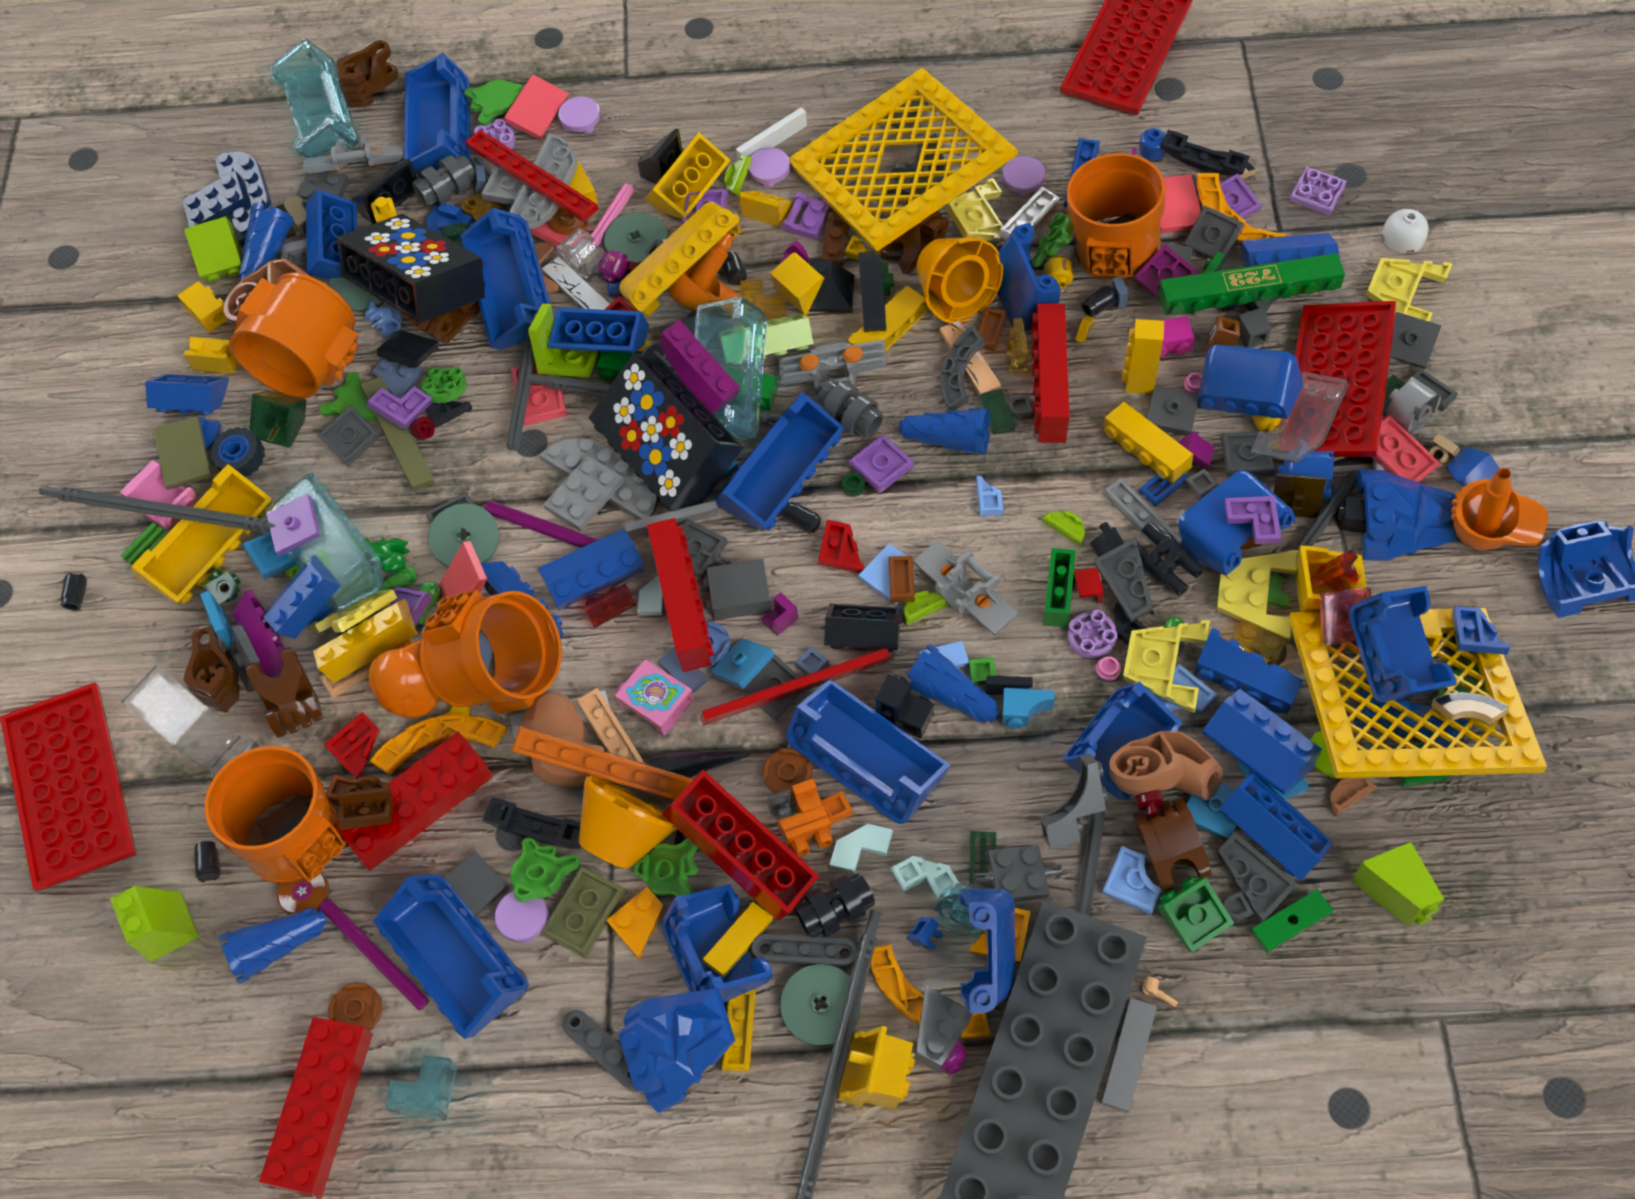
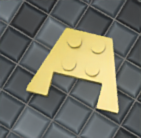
M994 178L987 180L984 185L976 186L974 191L966 192L947 203L946 210L963 237H977L986 241H1006L998 235L1003 224L987 202L990 199L1000 198L1002 193Z
M1381 258L1367 290L1366 297L1374 302L1396 301V312L1430 321L1433 313L1411 306V301L1421 277L1445 284L1453 263L1444 262L1443 265L1433 264V261H1424L1422 264L1410 263V260Z
M1298 550L1243 558L1240 565L1225 576L1220 573L1216 610L1241 622L1253 624L1259 627L1261 631L1270 632L1279 636L1281 640L1289 642L1291 638L1289 617L1266 614L1270 571L1295 574L1297 571L1296 556Z
M394 590L376 591L349 604V607L341 611L329 614L327 618L319 622L314 621L310 623L309 627L312 633H320L331 626L335 633L344 632L353 625L369 619L371 614L377 610L380 612L392 605L391 602L397 599Z
M1203 620L1197 624L1188 625V623H1182L1176 627L1164 628L1161 626L1131 631L1123 680L1132 684L1140 681L1151 693L1195 713L1199 688L1173 684L1180 641L1205 645L1208 638L1210 621Z

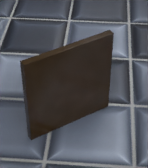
M1277 474L1273 493L1293 510L1294 516L1316 518L1319 514L1326 478Z

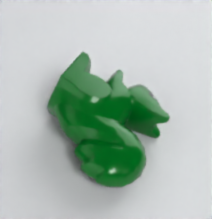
M366 537L362 544L363 563L365 566L380 567L386 572L400 571L406 565V558L403 554L410 553V550L405 547L408 541H403L399 538H391L387 541L384 537H381L380 542H371Z

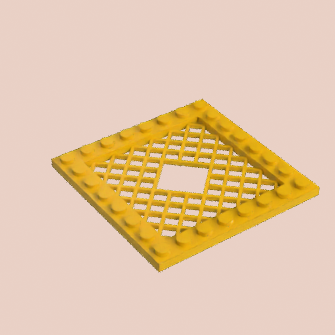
M920 68L789 157L790 167L874 251H879L1018 155V152L1010 142L924 68ZM911 101H920L919 106L910 107ZM925 101L931 106H924ZM922 111H932L931 116L921 117ZM936 111H938L942 116H935ZM904 112L902 118H893L894 113ZM908 112H917L916 117L907 118ZM943 121L942 127H932L933 122ZM948 121L954 126H947ZM915 122L913 128H904L905 123ZM919 122H929L928 127L918 128ZM901 123L899 129H890L891 124ZM877 124H886L885 130H876ZM955 131L954 137H944L945 132ZM931 132H940L939 138H930ZM959 132L963 133L965 136L958 137ZM912 133L911 139H901L902 134ZM916 133H926L925 138L915 139ZM890 134H898L896 140H887V137ZM874 135H883L881 141H873ZM860 136H869L868 141L859 142ZM952 142L951 148L941 149L942 143ZM957 142H967L966 147L956 148ZM971 142H973L977 147H970ZM928 143H938L936 149H927ZM923 144L916 172L878 174L886 145ZM866 146L865 152L856 153L857 147ZM871 146H880L878 152H870ZM845 147H852L851 153H842V150ZM979 152L976 158H968L969 153ZM954 153H964L963 159H953ZM927 154H935L934 160H924V157ZM939 154H949L948 159L938 160ZM863 157L862 163L852 164L854 158ZM868 157H877L876 163H867ZM841 158H849L848 164H839ZM826 159H835L834 164L825 165ZM952 164H961L960 169L950 170ZM932 165L931 171L921 172L922 166ZM946 165L945 171H935L936 166ZM865 168H874L873 174H864ZM839 169H846L845 175L835 174ZM851 169H860L859 174L849 175ZM935 176H944L941 182L932 183ZM914 177L913 183L903 184L905 178ZM919 177H929L928 183H918ZM890 178H900L899 184H889ZM863 179H871L870 185L860 184ZM876 179H885L884 185H875ZM848 180H857L855 186H846ZM926 188L925 193L915 195L916 189ZM897 189L896 195L886 196L887 190ZM911 189L910 195H900L901 190ZM868 190L866 197H857L859 191ZM873 190H882L881 196H872ZM908 200L906 206L897 207L899 201ZM879 201L878 207L868 208L870 202ZM884 201H894L893 206L883 207ZM891 212L890 217L887 219H880L881 213Z
M1480 608L1483 611V613L1487 616V620L1490 622L1486 609ZM1453 609L1428 610V612H1436L1442 634H1448L1446 638L1441 637L1436 651H1430L1432 652V658L1437 655L1447 661L1446 664L1449 666L1454 665L1464 671L1459 677L1454 674L1457 685L1442 689L1446 691L1443 695L1459 693L1454 689L1460 684L1470 690V693L1491 697L1509 707L1507 714L1495 721L1491 726L1478 719L1465 717L1464 719L1468 720L1469 723L1463 727L1457 722L1449 720L1433 707L1422 718L1394 700L1385 702L1386 704L1382 709L1370 702L1374 697L1370 686L1363 682L1367 678L1365 668L1357 663L1361 659L1359 648L1352 644L1355 635L1350 622L1349 611L1290 613L1289 622L1335 778L1544 773L1547 765L1504 655L1472 652L1473 654L1468 651H1458L1457 645L1449 641L1455 636L1452 617ZM1340 636H1351V637H1350L1348 640H1345V639H1343V638L1340 637ZM1331 638L1342 644L1338 650L1327 644ZM1447 646L1456 653L1453 657H1450L1440 650ZM1348 648L1358 655L1351 659L1342 652ZM1462 655L1471 660L1472 663L1467 667L1456 659ZM1337 657L1348 664L1344 670L1333 664ZM1476 664L1478 666L1480 674L1473 670V667ZM1354 667L1364 674L1358 679L1348 673V671ZM1334 671L1339 674L1336 678L1334 675ZM1469 674L1479 680V683L1474 686L1465 681L1464 678ZM1345 677L1353 682L1354 685L1348 689L1338 682ZM1483 684L1485 685L1487 693L1480 690V687ZM1361 687L1370 694L1364 699L1354 691ZM1340 691L1345 693L1343 697H1341ZM1351 697L1361 704L1357 709H1354L1346 704L1345 701ZM1365 706L1377 713L1372 719L1361 713ZM1392 706L1402 712V714L1395 718L1387 713L1386 710ZM1346 711L1351 713L1349 717H1347ZM1433 715L1444 723L1438 728L1427 720ZM1382 716L1393 724L1387 729L1376 721ZM1406 716L1418 722L1414 729L1402 722ZM1355 717L1367 723L1363 730L1351 723ZM1473 724L1486 731L1482 737L1469 730ZM1498 724L1500 725L1503 734L1495 730ZM1450 725L1460 733L1455 738L1443 730ZM1398 726L1409 734L1403 739L1392 731ZM1425 726L1433 731L1434 734L1431 738H1428L1418 732V730ZM1373 727L1383 733V735L1378 740L1366 732ZM1352 731L1358 734L1355 738L1353 737ZM1491 734L1503 742L1500 746H1495L1486 741V738ZM1466 735L1477 743L1473 747H1469L1460 740ZM1414 736L1426 744L1422 748H1417L1409 743V740ZM1438 736H1441L1451 742V744L1444 748L1434 741ZM1363 737L1374 745L1370 750H1367L1357 744V742ZM1389 737L1400 745L1396 749H1392L1384 744L1383 741Z

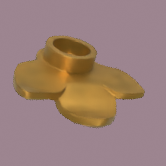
M481 191L475 193L472 198L464 199L461 202V210L464 214L470 215L475 221H478L492 208L504 210L503 205L499 202L483 200Z

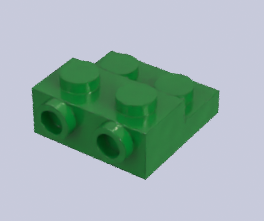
M1195 876L1186 879L1181 883L1183 887L1176 893L1174 890L1165 893L1160 897L1162 902L1156 906L1169 928L1176 931L1188 952L1195 951L1234 924L1206 877L1196 879Z

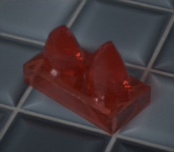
M1351 549L1320 565L1310 578L1311 584L1317 587L1324 583L1330 589L1345 595L1346 588L1342 578L1349 582L1358 583V573L1353 565L1358 556Z
M623 584L619 587H611L607 594L599 598L588 597L583 608L595 629L633 608L636 604L626 584Z

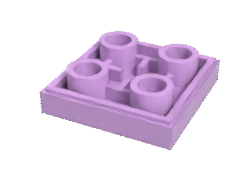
M1306 167L1289 201L1330 216L1347 181Z

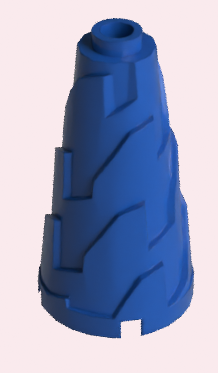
M252 204L239 272L240 281L275 259L290 228L293 226L295 219H292L291 215L273 206L264 210V204Z
M969 408L968 410L947 411L946 413H924V415L906 416L904 420L899 422V434H903V438L920 441L923 444L940 445L943 448L961 450L965 453L986 455L990 439V433H988L990 412L988 408Z
M929 644L927 649L931 653L928 654L923 651L907 675L912 680L911 691L914 690L929 699L936 700L979 723L983 722L986 724L987 721L992 723L1000 712L996 709L998 706L995 703L996 701L957 669L948 658L939 652V649Z
M308 908L283 918L273 919L254 926H247L232 932L227 931L218 935L220 942L227 939L228 942L222 944L221 947L233 975L242 974V976L236 978L237 983L241 984L250 980L251 976L264 970L296 947L320 935L324 931L323 926L327 925V921L322 910L316 912L315 908Z

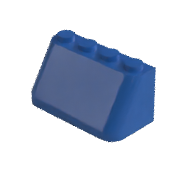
M1212 345L1206 354L1198 394L1200 409L1288 419L1304 385L1298 361L1294 355L1285 351Z

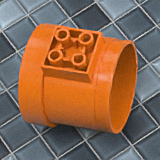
M1113 153L1096 157L1084 163L1074 172L1067 187L1068 214L1074 229L1075 255L1079 264L1088 271V275H1095L1104 279L1116 277L1126 279L1135 276L1160 249L1161 217L1165 209V181L1161 172L1150 161L1125 153ZM1128 213L1133 214L1136 218L1134 221L1122 224L1098 222L1110 217H1121Z
M286 273L280 276L275 285L261 278L238 311L234 333L230 338L229 344L237 362L257 381L289 397L310 398L317 393L323 383L331 387L335 380L339 382L345 372L343 369L346 364L350 365L356 355L354 353L359 346V343L356 342L359 334L353 331L356 324L353 311L336 291L308 275Z
M475 589L468 592L463 591L451 597L446 596L439 601L438 609L426 620V626L420 633L423 636L420 646V663L424 678L437 697L455 707H471L488 703L497 714L530 708L535 698L543 694L552 685L559 672L562 648L556 623L540 601L524 592L507 591L484 598ZM480 628L487 636L493 650V678L487 671L480 653Z
M263 746L243 752L219 770L208 788L204 811L210 830L230 852L241 857L255 874L267 881L280 883L304 878L309 883L313 878L322 873L324 867L333 858H336L346 845L341 838V834L333 825L337 822L338 813L326 797L319 776L302 755L291 749L280 746ZM299 794L312 797L306 815L291 832L271 843L247 846L249 833L254 822L269 806L282 799Z

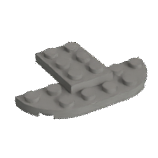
M549 134L534 164L570 186L577 170L575 153L566 140ZM497 166L494 168L481 193L483 200L512 205L509 212L523 217L529 226V230L535 229L551 220L559 206Z
M572 438L550 445L539 455L543 462L568 476L543 504L545 510L580 532L607 501L638 520L654 516L657 508V495L647 488V483L643 479L635 475L634 469L630 464L621 459L620 454L605 445L591 439Z

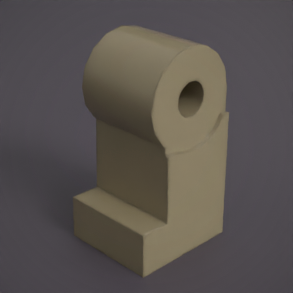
M299 196L288 197L284 201L285 209L293 217L292 219H295L293 224L301 237L306 236V208Z

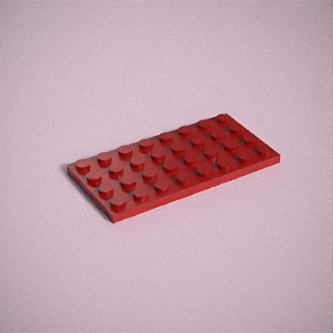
M1105 0L1060 86V93L1139 115L1191 8L1193 0Z
M1396 301L1303 305L1295 357L1298 361L1304 385L1288 419L1284 420L1279 448L1281 458L1287 457L1288 454L1295 451H1334L1333 457H1377L1397 311Z
M94 682L0 716L32 888L38 892L137 855L99 685Z

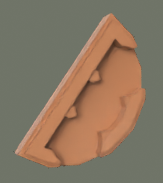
M1344 778L1339 780L1333 787L1329 797L1330 809L1336 817L1374 791L1377 786L1368 779Z

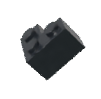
M887 675L875 698L876 712L904 732L922 739L934 715V704L926 697L912 695L911 683L904 677Z

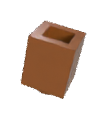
M1217 316L1207 335V350L1212 345L1235 346L1240 337L1239 322Z

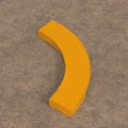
M1197 173V190L1203 208L1204 206L1210 207L1244 223L1245 226L1235 243L1241 246L1240 242L1242 240L1286 237V233H1276L1254 228L1247 224L1233 209L1231 210L1225 201L1221 189L1219 173Z
M452 714L433 717L407 727L406 731L394 739L388 740L374 754L370 762L389 775H392L410 756L428 746L444 742L457 731L466 741L479 743L494 750L508 729L493 720L479 716Z
M891 944L875 947L870 970L878 987L900 1013L920 1026L923 994L905 978L897 964ZM986 1012L973 1014L960 1039H984L991 1037Z

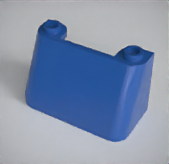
M1030 222L1016 226L999 250L1000 254H998L1000 262L1003 263V278L998 295L1005 312H1007L1011 326L1020 332L1031 330L1033 313H1037L1038 304L1059 303L1061 292L1058 282L1054 277L1049 275L1036 277L1032 270V259L1029 252L1030 243L1033 241L1035 233Z
M1239 470L1187 509L1179 518L1178 529L1183 547L1189 548L1190 555L1193 558L1226 576L1240 565V547L1254 536L1252 523L1227 524L1224 507L1225 498L1275 496L1280 530L1288 528L1295 522L1294 512L1253 474L1245 470Z
M1426 586L1382 592L1357 602L1350 608L1349 618L1374 698L1379 702L1398 700L1457 685L1452 668L1444 662L1434 664L1420 619V615L1428 612L1431 605Z
M1140 681L1117 689L1109 697L1068 750L1063 760L1080 773V756L1091 754L1096 761H1100L1103 768V776L1100 777L1101 785H1104L1106 791L1116 798L1128 799L1132 794L1121 791L1111 780L1109 762L1112 755L1129 742L1146 738L1159 731L1179 732L1178 728L1183 722Z
M731 884L675 897L662 921L664 935L689 992L719 989L723 1003L766 984L773 976L769 962L765 961L762 957L753 959L749 949L724 978L703 963V958L736 922L734 917L740 907V900L738 895L734 893Z
M1000 888L959 889V903L968 907L969 921L977 929L986 930L987 969H973L972 979L967 983H960V997L970 1013H985L991 1011L1011 994L1015 983L1014 898L1008 891Z

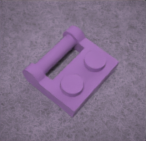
M797 192L793 199L794 204L787 218L782 221L781 229L788 233L817 240L828 217V212L832 208L823 200L807 197L804 193ZM801 207H807L800 223L795 224L794 221Z

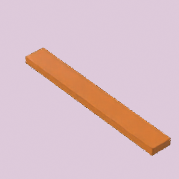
M521 726L512 748V752L672 800H675L693 780V778Z

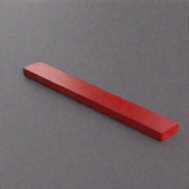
M479 130L465 142L467 148L582 222H585L599 210L595 202L485 132Z
M884 648L703 710L700 717L702 725L705 726L821 686L829 679L835 681L885 664L890 658L889 651Z

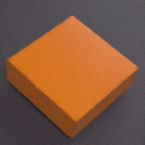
M843 791L821 800L831 825L854 815Z

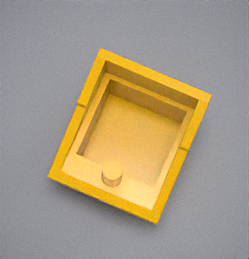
M1300 546L1296 556L1297 571L1295 573L1300 612L1350 611L1353 604L1369 598L1362 555L1328 551V548Z
M880 1026L868 1032L860 1031L853 1034L837 1101L862 1107L863 1103L896 1109L899 1102H904L908 1094L910 1080L906 1079V1075H910L915 1063V1052H912L913 1043L886 1035V1026Z

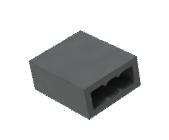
M764 559L707 568L708 577H703L705 591H710L711 598H706L708 612H713L715 621L771 611Z

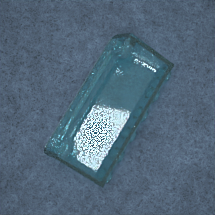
M742 296L698 305L694 336L740 386L737 397L714 416L736 439L755 438L758 433L767 326L765 313Z
M314 473L303 476L264 511L265 517L263 518L268 519L266 513L305 494L312 497L321 536L286 554L290 560L294 559L296 561L298 571L312 555H316L340 583V588L324 605H329L334 613L385 588L381 563L377 554Z

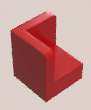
M1098 567L1075 570L1073 590L1078 591L1079 598L1095 596L1096 604L1102 603L1104 593Z

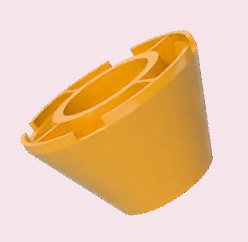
M977 237L941 238L930 242L922 250L917 261V273L927 306L936 317L948 323L958 320L962 323L971 320V316L979 311L983 312L991 304L999 291L1003 278V264L1000 263L998 255L1000 253L995 246Z
M595 776L586 777L584 781L579 844L593 855L615 866L629 869L677 828L662 815L664 810L649 802L648 804L637 798L635 793Z

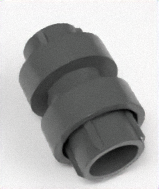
M448 155L438 161L439 169L435 170L429 166L418 173L419 179L414 181L412 186L415 194L424 206H431L434 203L440 206L442 202L446 203L451 200L450 192L453 191L459 195L470 189V182L475 180L476 173L464 155H459L455 158Z
M831 380L819 392L817 398L818 405L837 422H841L844 430L852 436L857 437L861 435L863 438H869L880 428L883 422V413L878 410V403L866 394L859 396V389L849 382Z

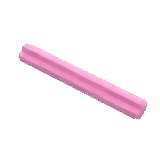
M623 184L586 240L587 248L597 249L604 238L608 226L616 220L633 194L632 185Z

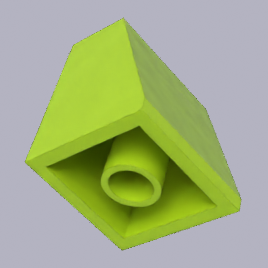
M227 217L184 229L199 277L204 282L215 283L222 277H235L239 275L242 264V251L234 226Z
M1411 842L1363 861L1352 878L1353 883L1406 926L1414 923L1421 926L1433 919L1432 915L1439 911L1438 907L1444 901V897Z
M133 886L110 898L126 943L150 962L199 937L181 892Z

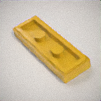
M752 902L703 958V963L724 978L752 946L754 939L761 935L772 923L773 916Z
M756 990L744 993L729 1000L727 1003V1016L735 1042L723 1054L722 1071L750 1072Z

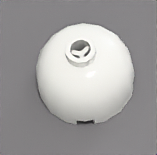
M1398 210L1388 217L1383 227L1382 236L1385 238L1384 243L1390 249L1399 253H1406L1407 250H1414L1416 252L1425 244L1429 232L1428 222L1424 215L1416 210Z

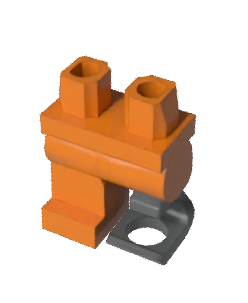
M814 779L792 786V799L798 810L797 814H792L790 789L768 796L769 811L779 819L777 820V826L785 841V845L791 848L798 857L807 855L810 852L807 842L814 839L819 849L832 845L831 822L818 795Z

